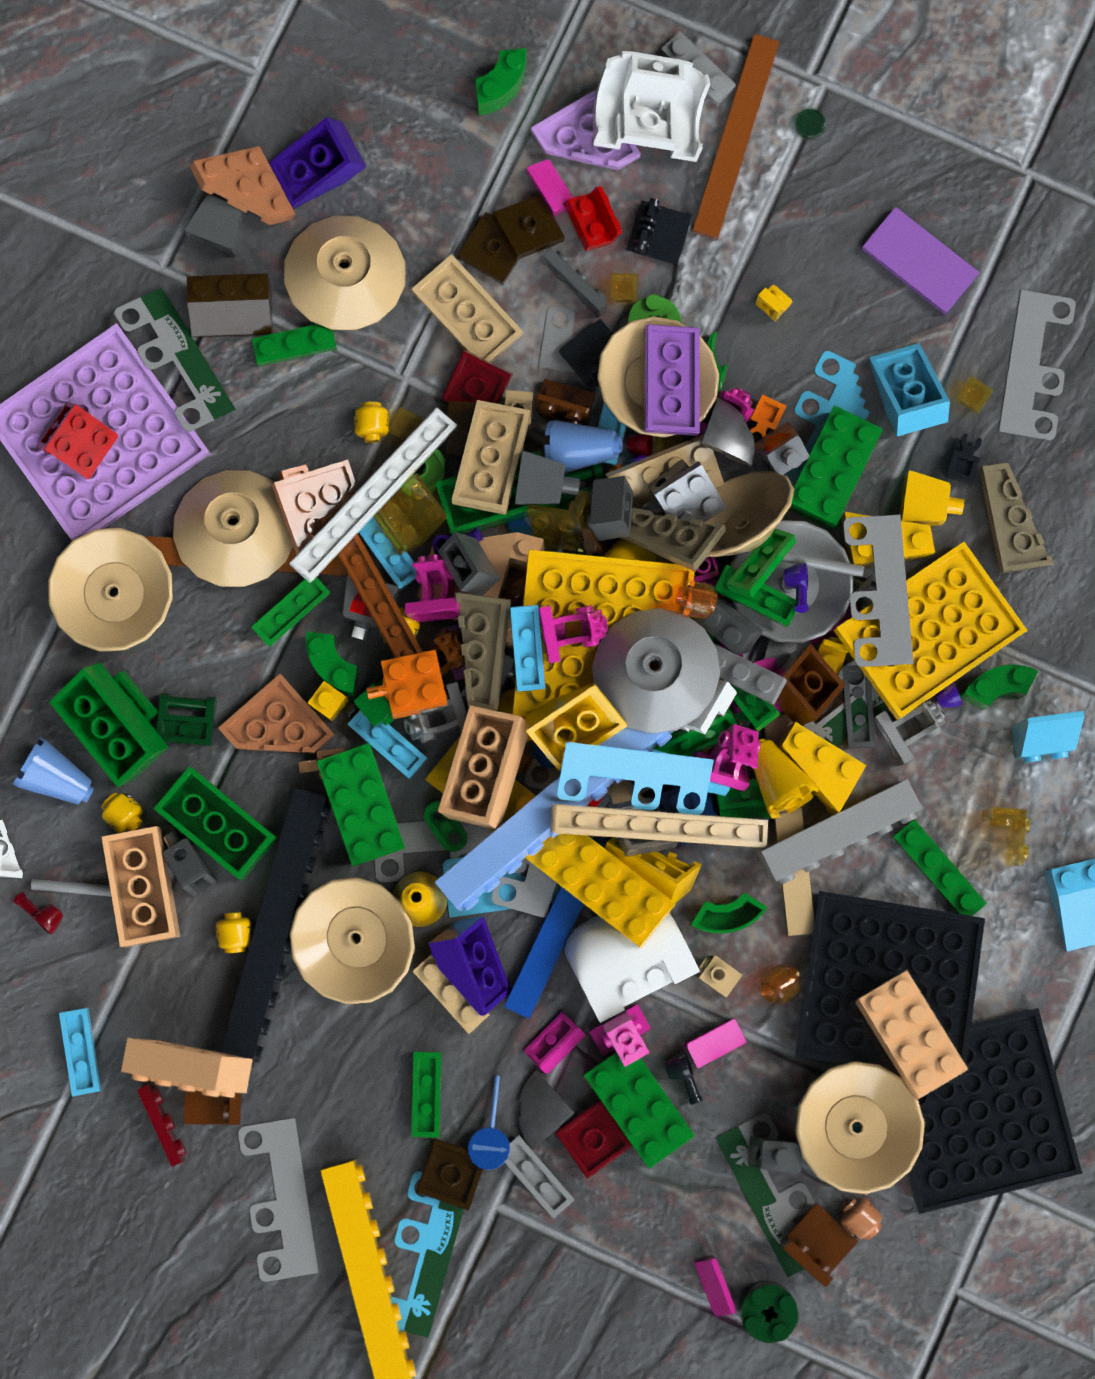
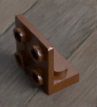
M544 379L540 394L537 393L535 398V411L539 412V415L546 419L554 420L557 417L565 420V422L587 426L596 393Z
M197 1090L195 1092L185 1091L184 1124L240 1125L241 1093H235L234 1097L220 1095L216 1097L204 1095L202 1091Z
M814 1204L779 1246L826 1288L833 1280L829 1275L857 1244V1240L820 1205Z

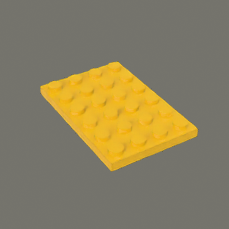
M965 542L906 580L914 664L860 667L897 721L1028 631ZM873 603L859 613H870L873 609ZM852 617L834 629V632L854 660V643L857 639L881 637L879 619L856 620ZM866 643L861 646L859 652L862 659L872 661L876 658L877 649L873 644Z

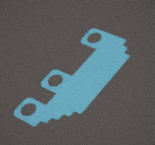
M825 351L822 354L815 368V373L818 376L836 384L829 401L810 391H805L795 407L797 416L816 425L805 447L808 454L834 405L864 420L867 419L870 413L869 410L863 408L865 399L860 397L862 387L856 384L859 376L853 373L856 364L831 351ZM832 358L838 361L840 368L835 375H827L823 371L822 365L826 359ZM812 398L818 402L819 410L815 415H807L803 412L802 404L806 399ZM805 461L799 467L793 468L786 473L792 486H794Z

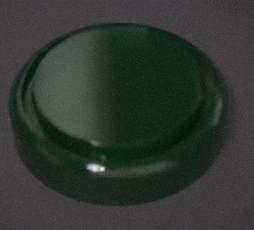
M813 108L802 110L795 120L797 133L805 139L818 138L822 135L826 126L824 115L819 110Z

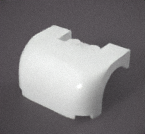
M622 51L621 55L608 58L595 96L593 145L620 149L621 143L671 150V158L697 162L703 148L699 140V122L702 106L710 87L708 74L703 75L692 67L694 63L685 60L638 52Z
M670 913L642 948L635 945L600 916H596L572 930V934L567 939L564 948L565 956L600 1023L624 1011L625 1006L671 982L677 984L700 972Z

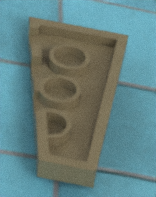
M1001 463L979 468L1000 574L1054 565L1051 555L1048 556L1043 544L1045 542L1041 533L1037 532L1032 522L1033 516L1030 509L1026 508L1021 498L1022 492L1009 464Z
M632 508L630 536L622 537V539L696 572L726 532V528L721 523L715 522L714 525L703 523L699 519L691 518L688 521L677 519L676 515L666 514L665 516L653 514L649 510Z
M455 592L456 602L459 603L460 616H458L459 628L461 627L463 644H461L462 655L465 657L466 670H464L468 706L498 710L511 599Z

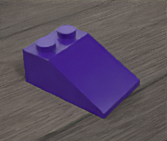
M328 117L269 162L293 209L346 183L367 167L343 122Z
M484 916L458 920L429 943L439 970L480 1016H485L511 993L510 985Z

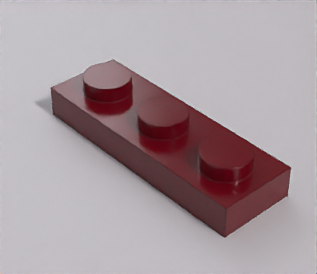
M148 1084L137 1089L171 1167L186 1161L184 1156L187 1154L186 1147L181 1138L176 1139L172 1130L176 1126L170 1113L165 1114L161 1103L164 1102L159 1088H154L152 1084Z

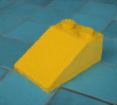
M595 683L547 701L525 716L526 732L558 771L562 769L566 742L598 746L627 727L626 721Z

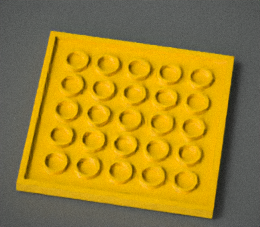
M528 549L523 606L549 604L552 616L558 617L577 613L576 608L592 605L593 610L601 609L602 616L606 617L608 623L607 632L613 624L636 611L662 608L683 613L690 618L694 571L672 563ZM580 620L564 622L566 638L582 635ZM540 622L545 689L517 691L515 678L512 715L525 717L547 701L594 683L592 665L598 645L583 647L582 642L558 647L561 661L549 663ZM653 662L650 664L649 668L651 670H657L660 667V664L658 662Z

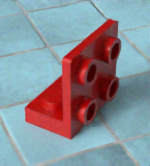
M67 401L36 446L44 452L55 456L84 478L90 479L118 438V434L77 404Z

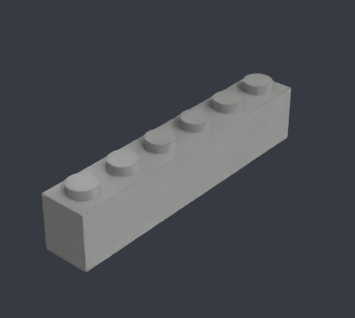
M906 779L756 854L770 882L773 883L779 880L782 885L796 878L794 873L801 869H804L806 873L819 867L818 861L827 856L829 860H833L843 855V848L851 844L853 848H857L869 842L867 836L875 832L878 836H881L893 830L891 824L899 820L902 824H905L917 818L915 812L923 808L909 780Z

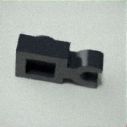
M964 434L959 441L961 451L954 450L952 452L945 477L971 485L980 461V457L973 454L980 448L982 440L977 438L975 445L969 446L966 443L968 434Z

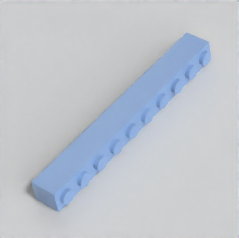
M625 727L598 746L650 752L657 745L659 747L665 745L672 738L671 733L674 731L650 734ZM589 775L584 800L575 802L558 798L557 791L560 777H558L435 881V883L460 912L464 909L466 911L471 909L478 903V897L485 891L490 892L500 884L501 881L499 879L507 872L509 874L515 872L522 865L521 860L528 854L531 856L542 849L544 846L543 842L550 836L553 838L560 834L550 833L552 804L586 806L593 799L595 801L600 800L608 792L607 788L613 782L619 783L623 779ZM574 778L569 779L564 784V791L569 796L579 794L582 788L580 781Z

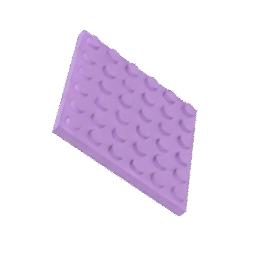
M117 323L0 404V441L72 541L95 529H105L211 454L194 430L186 431L175 415V410L178 407L152 371L145 366L138 352ZM67 401L77 404L118 434V438L90 479L84 478L55 456L44 452L36 446Z

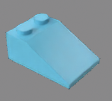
M920 343L869 357V363L887 418L896 436L948 422L950 400Z
M1084 711L1032 717L1013 725L1011 732L1015 758H1024L1025 763L1041 761V756L1051 755L1052 760L1067 758L1068 753L1077 748L1084 720Z
M1095 858L1045 870L1044 873L1065 950L1071 951L1095 945Z

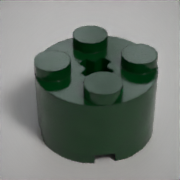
M768 1280L757 1282L746 1289L740 1298L738 1310L741 1322L747 1332L756 1340L764 1343H777L786 1340L794 1331L798 1322V1307L795 1299L781 1284ZM769 1305H771L774 1314H770L766 1318L762 1310H767Z

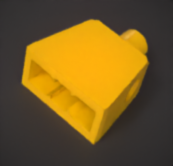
M908 471L904 476L899 515L901 521L940 526L946 521L947 513L962 515L964 499L949 497L950 483L914 471Z

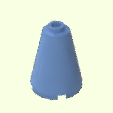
M558 420L549 421L545 430V436L550 435L549 444H545V456L547 459L565 464L564 473L616 459L618 453L622 452V438L617 436L616 431Z
M42 737L35 744L21 768L20 774L13 783L18 788L77 805L80 804L81 800L87 802L95 789L90 786L92 780Z

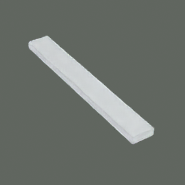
M436 407L290 562V566L311 583L457 428V424Z

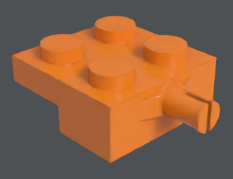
M436 650L381 661L384 674L383 685L367 688L369 700L386 696L390 703L393 719L420 714V711L448 705Z

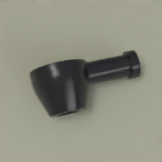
M686 1051L677 1053L665 1062L668 1077L670 1080H683L690 1105L697 1104L703 1101V1098L699 1094L689 1057Z

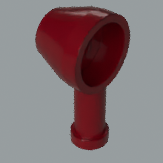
M637 432L627 437L628 453L636 456L646 455L649 457L652 455L653 436Z
M23 892L18 894L13 901L14 904L19 905L50 935L57 930L64 916L52 904L39 909Z

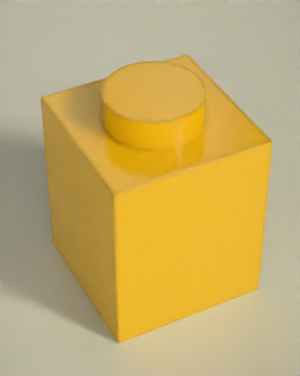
M323 681L308 704L333 723L349 700L342 693Z

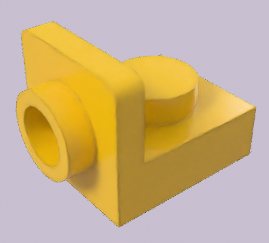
M772 285L769 289L764 288L761 291L755 305L776 322L792 304V299L776 285Z
M829 637L828 640L823 639L820 642L817 652L838 675L848 650L840 639Z

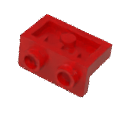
M602 186L595 187L589 194L569 198L564 203L585 251L611 245L621 235L620 222L615 217L609 198Z

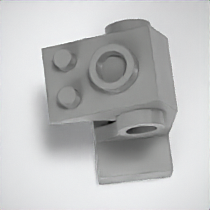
M457 682L446 685L450 695V699L447 700L448 705L420 711V714L405 717L404 728L406 733L410 734L412 741L420 739L421 744L436 740L437 734L460 728L462 733L467 713ZM443 710L447 724L431 728L427 715Z
M930 700L922 703L910 713L894 722L891 721L886 711L874 717V723L898 763L902 766L914 758L907 746L925 735L929 740L943 732L940 726L946 723L944 721L946 715L938 703L934 704ZM915 716L923 731L910 738L902 723Z

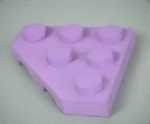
M597 89L531 127V133L545 154L614 170L623 168L640 158L641 155L634 144L621 143L620 149L593 145V109Z

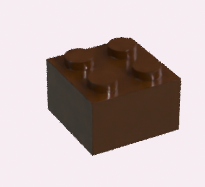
M811 644L792 652L775 671L776 674L787 680L776 703L793 723L797 722L800 725L817 720L845 686L844 682Z

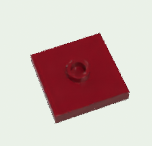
M463 350L441 399L448 403L449 401L477 402V400L500 403L513 373L467 350Z
M601 1099L555 1132L587 1179L633 1147Z

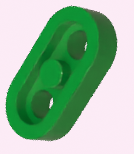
M432 802L426 807L424 812L427 825L444 849L450 852L462 850L468 842V834L459 821L451 820L445 816L442 820L437 821L434 814L438 811L441 802ZM452 833L459 835V841L455 844L449 840Z

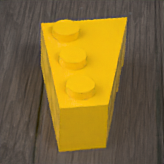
M850 512L843 513V515L841 516V524L844 535V541L845 519L849 517H867L869 515ZM901 521L904 562L930 558L935 553L930 525ZM856 522L850 526L849 533L852 538L860 540L866 536L867 529L864 524ZM845 541L850 564L864 566V568L875 567L873 544L848 545Z
M797 722L789 725L777 746L815 782L819 790L818 792L812 791V793L825 805L826 810L831 815L840 813L866 765Z
M616 837L610 839L605 846L608 852L674 903L691 891L702 865L695 861L692 865L676 859L677 854L669 852L668 856L655 851L626 857Z

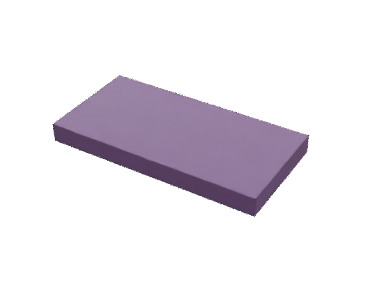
M897 207L893 209L861 249L944 315L947 314L980 273Z
M645 325L644 433L698 436L700 433V328Z

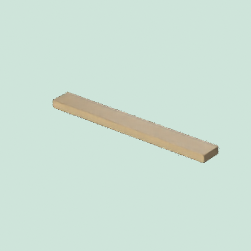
M786 714L779 715L764 727L765 740H772L777 745L787 727L792 724V720ZM802 807L789 814L786 810L779 812L781 817L774 818L777 843L804 830ZM801 869L794 873L796 878L782 884L787 936L813 934L815 920L809 871L805 873L804 869Z
M552 804L550 833L767 848L768 820Z

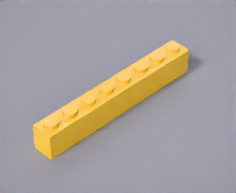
M356 1159L325 1167L321 1170L374 1378L413 1379L414 1376H417L413 1359L408 1360L405 1349L409 1348L406 1331L401 1332L398 1321L402 1320L398 1303L393 1304L391 1293L395 1292L391 1275L386 1276L383 1266L387 1264L386 1253L383 1247H378L376 1237L380 1236L376 1219L371 1220L369 1209L373 1208L369 1192L364 1193L362 1182L366 1181L362 1164L357 1165Z

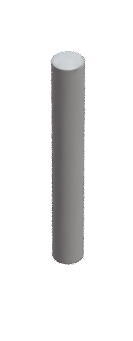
M788 552L782 562L792 564L807 563V567L862 577L864 572V566Z
M32 879L31 890L111 896L110 885Z

